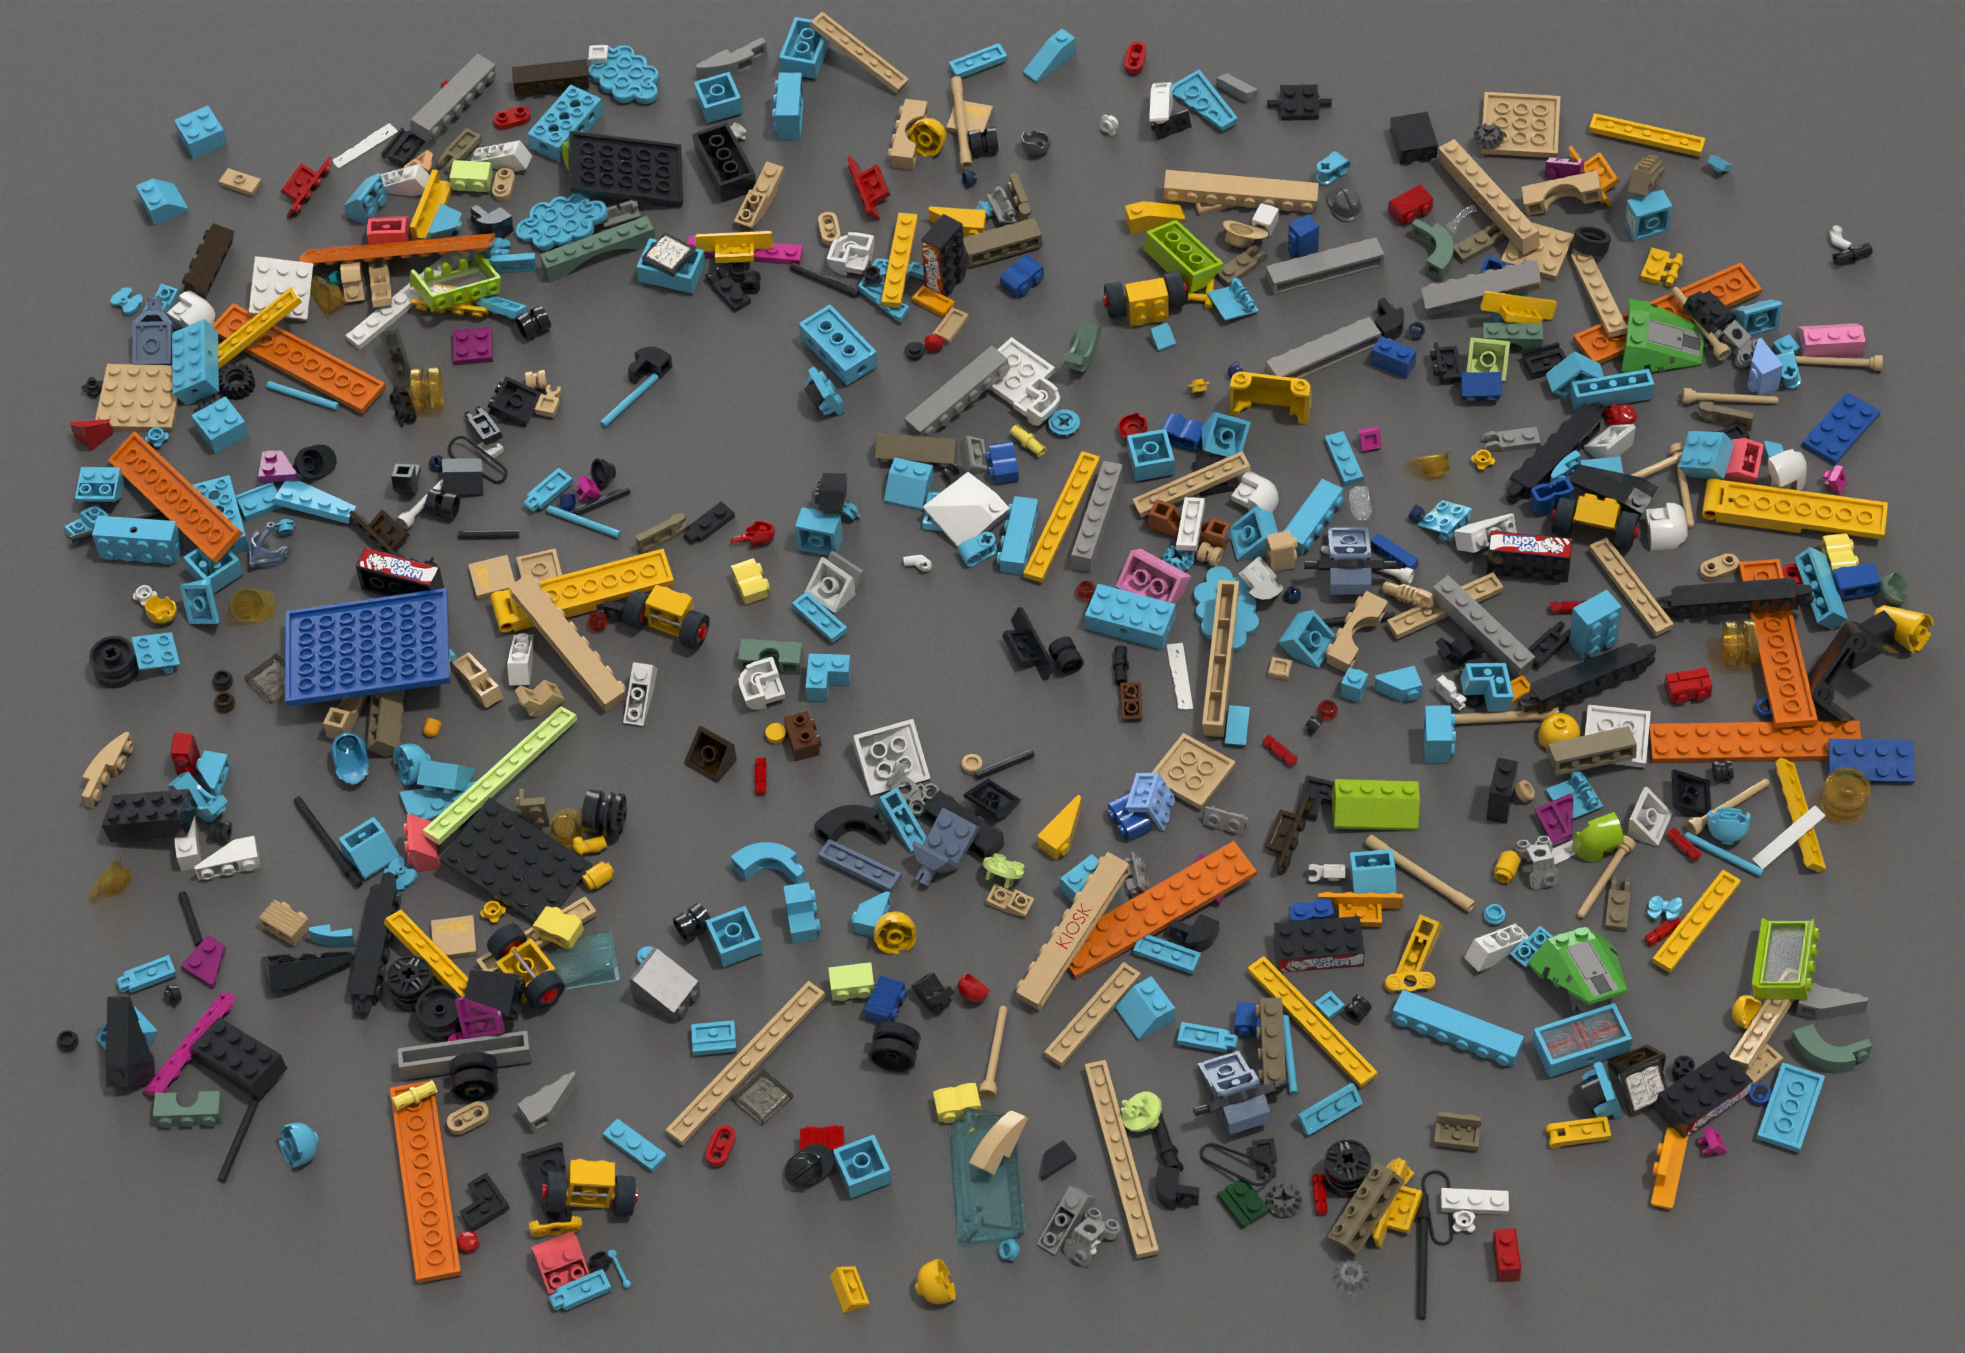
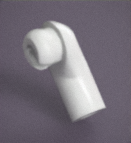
M1833 226L1829 233L1832 244L1847 250L1848 247H1851L1852 243L1842 238L1841 233L1843 229L1840 226Z
M923 555L903 557L904 567L916 566L924 572L929 571L932 567L931 561Z

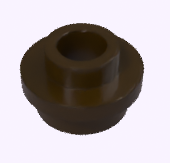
M221 692L216 696L214 704L216 709L225 712L234 707L235 699L230 693Z

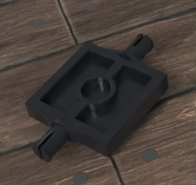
M1318 84L1280 85L1279 99H1267V108L1279 107L1281 120L1319 119L1320 106H1332L1331 98L1320 99Z

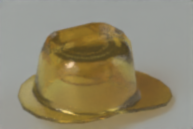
M319 276L312 278L310 289L312 298L326 315H330L333 310L339 309L341 305L346 303V299L338 285L328 284Z
M1453 451L1415 456L1406 459V461L1418 462L1426 475L1438 477L1450 472L1448 454Z
M239 589L230 598L229 608L232 615L238 620L262 622L274 615L276 600L272 594L265 590Z
M572 808L557 811L551 820L549 836L572 850V840L576 837H582L583 834L581 827L582 813Z
M120 856L112 861L108 869L93 885L89 892L90 898L96 897L102 891L115 894L126 888L133 873L120 863Z

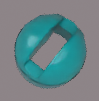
M334 271L328 276V284L331 287L336 288L343 285L339 271Z

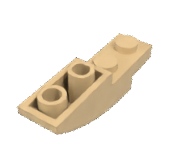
M766 161L753 190H749L734 223L752 229L760 221L778 192L777 186L785 171L784 167Z
M129 732L121 734L105 746L86 769L82 776L86 786L82 798L86 807L93 809L96 802L100 801L102 790L109 783L110 776L118 777L120 771L124 769L126 759L134 749V742Z

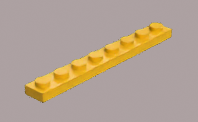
M1081 451L1023 572L1024 578L1043 582L1100 463V456Z
M1265 956L1247 968V972L1272 998H1282V1008L1360 1088L1377 1077L1378 1072Z

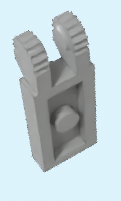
M1537 427L1498 432L1490 431L1482 434L1483 441L1488 442L1484 445L1485 450L1489 452L1538 448L1541 443Z

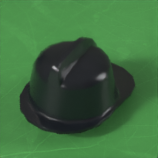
M314 445L301 449L295 457L292 467L299 475L313 479L332 473L336 467L337 459L334 451L329 446Z
M811 1144L787 1161L785 1166L787 1181L798 1189H806L813 1186L832 1171L834 1166L832 1151L822 1144Z

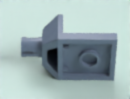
M147 297L148 310L142 312L132 322V365H172V331L177 330V326L163 312L162 297Z
M942 808L924 844L922 845L916 841L912 844L916 860L921 863V868L914 879L929 887L936 872L943 874L958 869L980 827Z

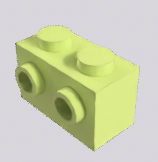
M454 160L449 177L452 190L489 192L493 178L491 163Z
M871 962L829 967L832 1001H845L850 998H868L871 996L874 989Z

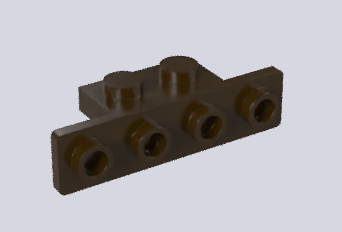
M381 509L371 523L353 510L349 512L354 517L352 521L360 528L364 527L366 529L365 534L371 539H377V545L384 551L388 550L390 554H397L405 558L398 549L410 534L386 511Z
M1308 793L1305 794L1297 815L1279 810L1266 842V850L1281 854L1277 864L1278 874L1282 875L1284 869L1289 868L1291 863V857L1289 856L1291 851H1295L1299 841L1297 836L1305 828L1306 820L1304 819L1306 814L1311 813L1313 802H1311V795Z

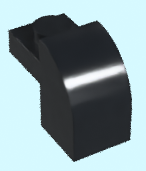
M478 205L471 207V222L477 227L478 235L495 233L496 238H500L513 232L512 215L501 207L490 213H487Z
M1383 297L1378 300L1377 313L1380 317L1375 319V325L1381 332L1382 337L1396 340L1401 336L1404 329V310L1402 307L1395 310L1394 305Z
M644 347L635 352L636 361L632 362L628 368L629 379L632 383L637 384L648 372L650 374H657L659 379H661L673 367L671 355L658 347Z
M395 464L391 475L394 492L416 494L421 466L417 464Z
M1464 633L1452 643L1443 638L1435 642L1439 648L1437 651L1439 656L1450 670L1463 667V663L1471 659H1477L1482 654L1474 640Z
M1199 914L1192 927L1173 919L1169 925V934L1175 941L1184 942L1185 948L1203 952L1210 948L1219 934V921Z
M935 973L926 974L911 985L920 1001L933 1013H937L952 1002L950 996L954 994V991L950 986L943 987Z
M1158 1166L1156 1196L1164 1207L1175 1211L1176 1203H1181L1184 1206L1199 1205L1200 1187L1179 1185L1180 1169Z

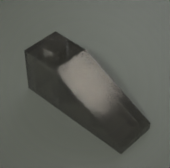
M399 329L379 333L394 384L398 386V389L414 385L415 381Z

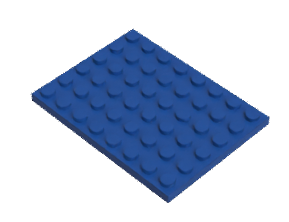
M447 588L286 611L285 702L287 707L450 683Z

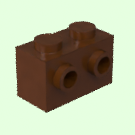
M808 711L784 717L786 733L795 761L820 755L821 739L819 734L815 735L814 730H817L815 720L809 717Z

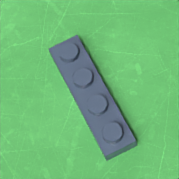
M828 839L818 854L820 860L892 893L902 878L900 872L831 839Z

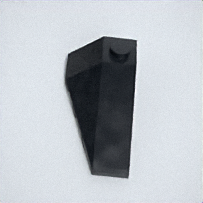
M1580 464L1577 465L1569 479L1571 484L1589 494L1597 496L1602 501L1605 498L1617 500V504L1621 506V512L1626 511L1638 514V521L1658 489V486L1638 476Z
M350 951L325 952L321 954V957L310 953H304L299 958L291 957L290 954L262 957L267 986L275 993L285 992L286 988H293L354 960V955Z
M130 996L107 997V1087H131L149 1083L155 1077V1059L147 1045L146 1036L141 1030L138 1022L139 1018Z

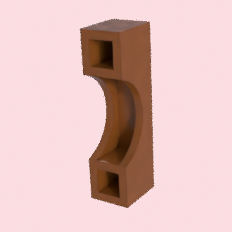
M1156 499L1148 514L1149 528L1177 538L1182 514L1175 505ZM1215 518L1202 522L1198 545L1201 546L1203 542H1207L1214 548H1223L1224 553L1231 539V523Z

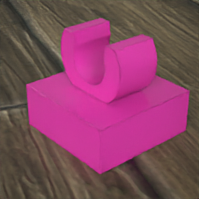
M1378 427L1358 430L1360 449L1362 451L1381 448L1380 429Z
M1835 465L1832 472L1825 471L1822 479H1826L1824 486L1831 487L1832 494L1840 495L1847 481L1843 466Z
M584 475L577 479L580 485L576 487L575 492L582 494L579 497L581 501L586 502L590 497L597 499L602 496L593 480Z
M1712 1127L1704 1130L1706 1137L1700 1138L1698 1142L1702 1146L1708 1143V1147L1702 1150L1705 1155L1708 1156L1715 1152L1721 1156L1728 1152L1721 1134Z

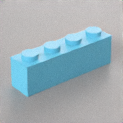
M1649 369L1575 381L1571 384L1570 398L1574 410L1580 409L1584 404L1590 406L1596 402H1600L1608 407L1612 404L1620 405L1649 400L1653 397L1654 382Z
M1321 479L1284 531L1290 530L1292 537L1295 536L1297 539L1298 548L1295 549L1297 554L1303 556L1306 550L1312 548L1316 536L1322 534L1324 525L1332 520L1335 510L1342 506L1344 502L1343 488Z
M1014 496L1013 504H1009L1008 516L1010 518L1005 521L1004 531L1006 535L1001 538L1000 546L1002 552H998L997 564H1000V572L1023 575L1028 561L1039 507L1038 499Z
M1809 547L1796 556L1795 560L1804 585L1809 584L1813 588L1814 600L1811 606L1817 623L1833 630L1847 621L1848 618L1825 554Z

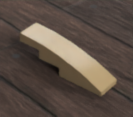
M382 257L374 258L375 260L368 261L373 308L393 305L389 261L382 260Z

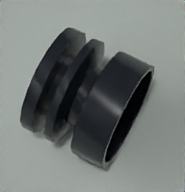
M589 789L586 793L582 809V832L598 835L603 826L605 836L611 835L612 832L613 837L619 838L623 832L627 817L626 795L619 793L616 796L614 792H610L605 801L603 791Z
M413 955L403 956L395 960L387 971V983L392 1000L396 1007L402 1011L416 1012L415 1005L419 996L427 989L435 987L431 968L427 961L421 957Z
M1340 1140L1328 1148L1324 1162V1183L1327 1189L1335 1196L1353 1198L1371 1170V1155L1363 1144L1354 1140Z

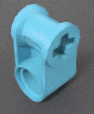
M1332 152L1317 164L1318 174L1316 182L1322 186L1330 185L1348 172L1351 162L1338 152Z
M1793 350L1775 355L1783 364L1781 378L1784 386L1788 389L1798 388L1801 385V377Z
M983 532L959 544L957 551L968 567L975 566L997 553L995 535L991 532Z

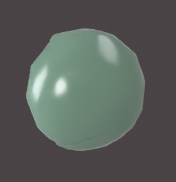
M1892 572L1881 581L1880 592L1888 603L1901 605L1909 596L1904 594L1908 584L1898 572Z

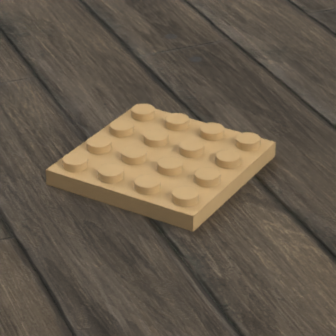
M1485 92L1483 125L1484 123L1487 125L1493 123L1495 127L1500 126L1501 131H1504V140L1496 148L1487 149L1481 147V154L1557 158L1560 96Z
M107 364L95 420L110 419L113 431L149 432L150 429L159 427L163 432H173L179 399L173 394L172 365Z

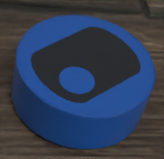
M1768 697L1760 698L1756 704V712L1763 718L1772 717Z
M1762 1083L1751 1086L1748 1095L1750 1102L1756 1106L1767 1105L1771 1097L1770 1088Z

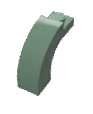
M1416 219L1412 223L1411 236L1434 250L1433 254L1426 260L1425 273L1442 282L1452 267L1453 240L1448 231L1440 224L1436 223L1431 227L1427 223Z
M1080 321L1072 349L1063 354L1062 360L1066 361L1065 368L1085 372L1088 369L1096 352L1103 325Z
M1813 1024L1794 1030L1790 1041L1797 1054L1806 1063L1816 1069L1830 1073L1854 1071L1856 1061L1866 1060L1870 1056L1872 1048L1869 1039L1843 1047L1830 1045L1821 1039Z

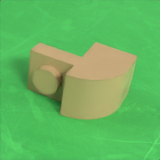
M361 262L341 264V280L345 302L365 300Z
M543 680L534 690L521 685L515 690L519 697L518 702L526 708L532 717L542 716L553 711L565 700L557 685Z

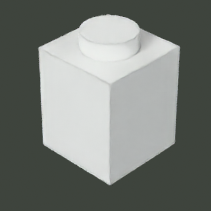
M1261 203L1252 219V226L1266 230L1268 232L1267 237H1270L1278 223L1279 209Z

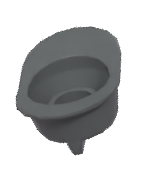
M1339 187L1328 193V204L1338 219L1344 222H1354L1362 216L1363 206L1356 192L1349 188Z

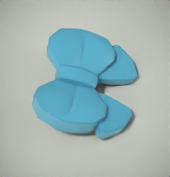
M496 238L494 244L487 251H483V253L487 257L509 254V249L500 248L510 247L511 243L506 239Z
M121 288V291L111 297V305L114 307L121 306L125 315L134 314L139 309V304L142 305L143 298L141 294H138L129 299L132 288Z
M400 856L390 862L388 869H384V873L391 872L394 876L397 875L398 878L395 881L397 890L403 891L406 889L405 887L411 886L416 881L418 873L414 869L405 867L406 859Z
M1655 896L1649 901L1647 913L1654 920L1658 919L1662 912L1666 913L1668 921L1675 920L1683 909L1682 899L1677 897L1671 901H1664L1660 896Z

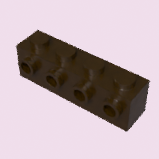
M586 59L512 67L515 96L565 91L570 85L579 89L589 88Z
M212 223L210 230L206 229L203 236L204 242L198 245L196 251L197 257L196 259L192 258L189 269L191 270L189 274L185 273L183 277L184 292H194L206 300L233 243V230Z

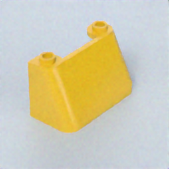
M1237 372L1232 376L1230 382L1229 415L1239 417L1240 411L1243 409L1251 410L1252 402L1290 407V415L1295 414L1297 416L1298 424L1308 425L1312 405L1310 384L1308 381L1298 378Z

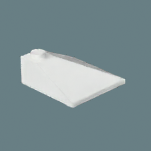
M969 472L922 507L957 547L963 541L991 530L1007 517L1010 509L993 490Z
M913 719L853 735L851 738L870 796L890 790L887 786V780L893 774L892 770L899 762L901 764L904 761L908 762L904 774L914 783L930 779ZM902 783V784L899 786V788H900V787L907 786V785H909V784H908V783Z

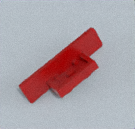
M329 156L317 173L301 162L280 192L295 202L287 214L289 218L293 213L297 214L303 206L301 204L302 200L307 201L311 196V188L313 186L316 188L322 180L320 177L322 173L325 175L332 167L329 164L332 157Z
M851 156L847 157L849 163L847 167L850 173L854 175L853 182L855 186L860 190L858 195L866 205L864 206L865 212L868 216L872 215L876 220L880 219L875 205L891 195L880 168L874 165L862 173L859 164Z

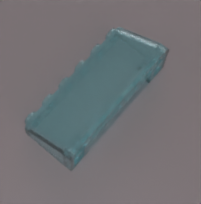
M966 1108L951 1126L950 1149L957 1239L962 1243L1017 1240L1026 1232V1223L1023 1217L1025 1206L1022 1202L1023 1184L1020 1181L1021 1164L1018 1157L1019 1144L1016 1142L1009 1158L1003 1156L995 1175L969 1163L982 1139L1005 1115L1003 1113Z

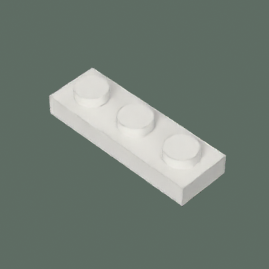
M1185 497L1176 543L1177 550L1197 551L1205 509V498Z
M1441 1188V1212L1455 1213L1465 1210L1474 1214L1508 1215L1509 1194L1508 1191Z

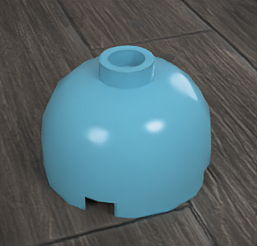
M409 743L394 748V765L398 764L400 770L396 771L401 783L405 786L417 783L421 760L431 761L430 755L419 745Z
M1718 808V812L1713 814L1712 810H1710L1707 816L1708 829L1711 835L1720 840L1722 844L1732 845L1734 841H1739L1746 836L1749 831L1751 816L1748 812L1747 815H1744L1742 810L1735 808Z
M299 1122L280 1127L278 1134L282 1133V1139L279 1140V1146L287 1163L291 1161L293 1163L291 1167L293 1168L310 1162L317 1152V1144H319L317 1133L313 1132L306 1124Z

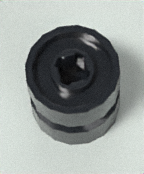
M995 127L985 128L983 132L979 129L968 131L972 155L983 154L985 150L988 153L999 151Z
M540 305L531 309L529 314L525 312L515 317L518 329L526 340L537 335V331L543 332L551 328L549 317Z
M432 488L426 497L425 512L435 516L441 514L442 517L453 520L459 512L460 495L451 492L445 494L442 490Z
M1067 636L1056 639L1048 648V652L1054 660L1056 667L1061 675L1064 676L1076 673L1084 665V660L1076 650L1077 647L1073 640Z
M696 903L687 909V913L682 912L672 920L680 936L688 942L698 935V931L703 932L707 930L706 920L711 918L706 909L700 903Z

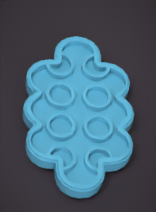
M623 45L614 49L608 46V64L590 65L589 76L591 80L600 83V87L605 93H613V98L620 103H628L635 99L639 103L649 104L658 97L656 86L659 80L658 70L653 66H648L646 58L641 55H635L634 50L629 46Z
M573 194L568 199L560 196L554 198L550 203L542 202L533 206L530 210V218L518 223L515 232L519 240L525 243L533 242L535 247L542 251L549 250L555 245L562 247L572 243L574 240L578 241L592 236L594 225L602 223L607 218L608 210L602 201H590L587 195Z
M1212 567L1206 574V582L1200 583L1194 590V600L1198 604L1196 616L1202 622L1201 632L1203 636L1212 640L1218 580L1239 581L1240 597L1233 651L1238 652L1245 647L1246 636L1254 634L1259 627V618L1255 614L1256 600L1250 596L1249 591L1251 588L1242 578H1233L1231 571L1226 567Z

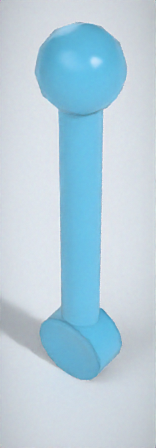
M610 1250L608 1256L613 1259L623 1280V1287L626 1289L630 1288L631 1281L627 1280L616 1258L617 1252Z

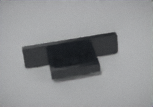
M1018 607L1011 618L1016 630H1005L1002 637L1018 667L1036 665L1043 680H1048L1055 665L1023 607Z

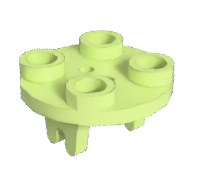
M995 853L993 857H987L983 861V866L987 869L985 879L990 881V879L994 878L995 874L1006 878L1004 888L1009 889V887H1012L1015 879H1020L1024 875V865L1022 863L1008 861L1002 854Z
M1141 1092L1133 1096L1129 1101H1122L1124 1108H1121L1122 1120L1129 1131L1142 1132L1148 1128H1155L1158 1125V1118L1162 1107L1161 1099L1152 1092Z

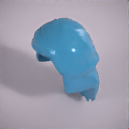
M348 732L339 734L334 739L331 747L336 775L346 784L357 785L368 775L369 771L366 744L356 734Z

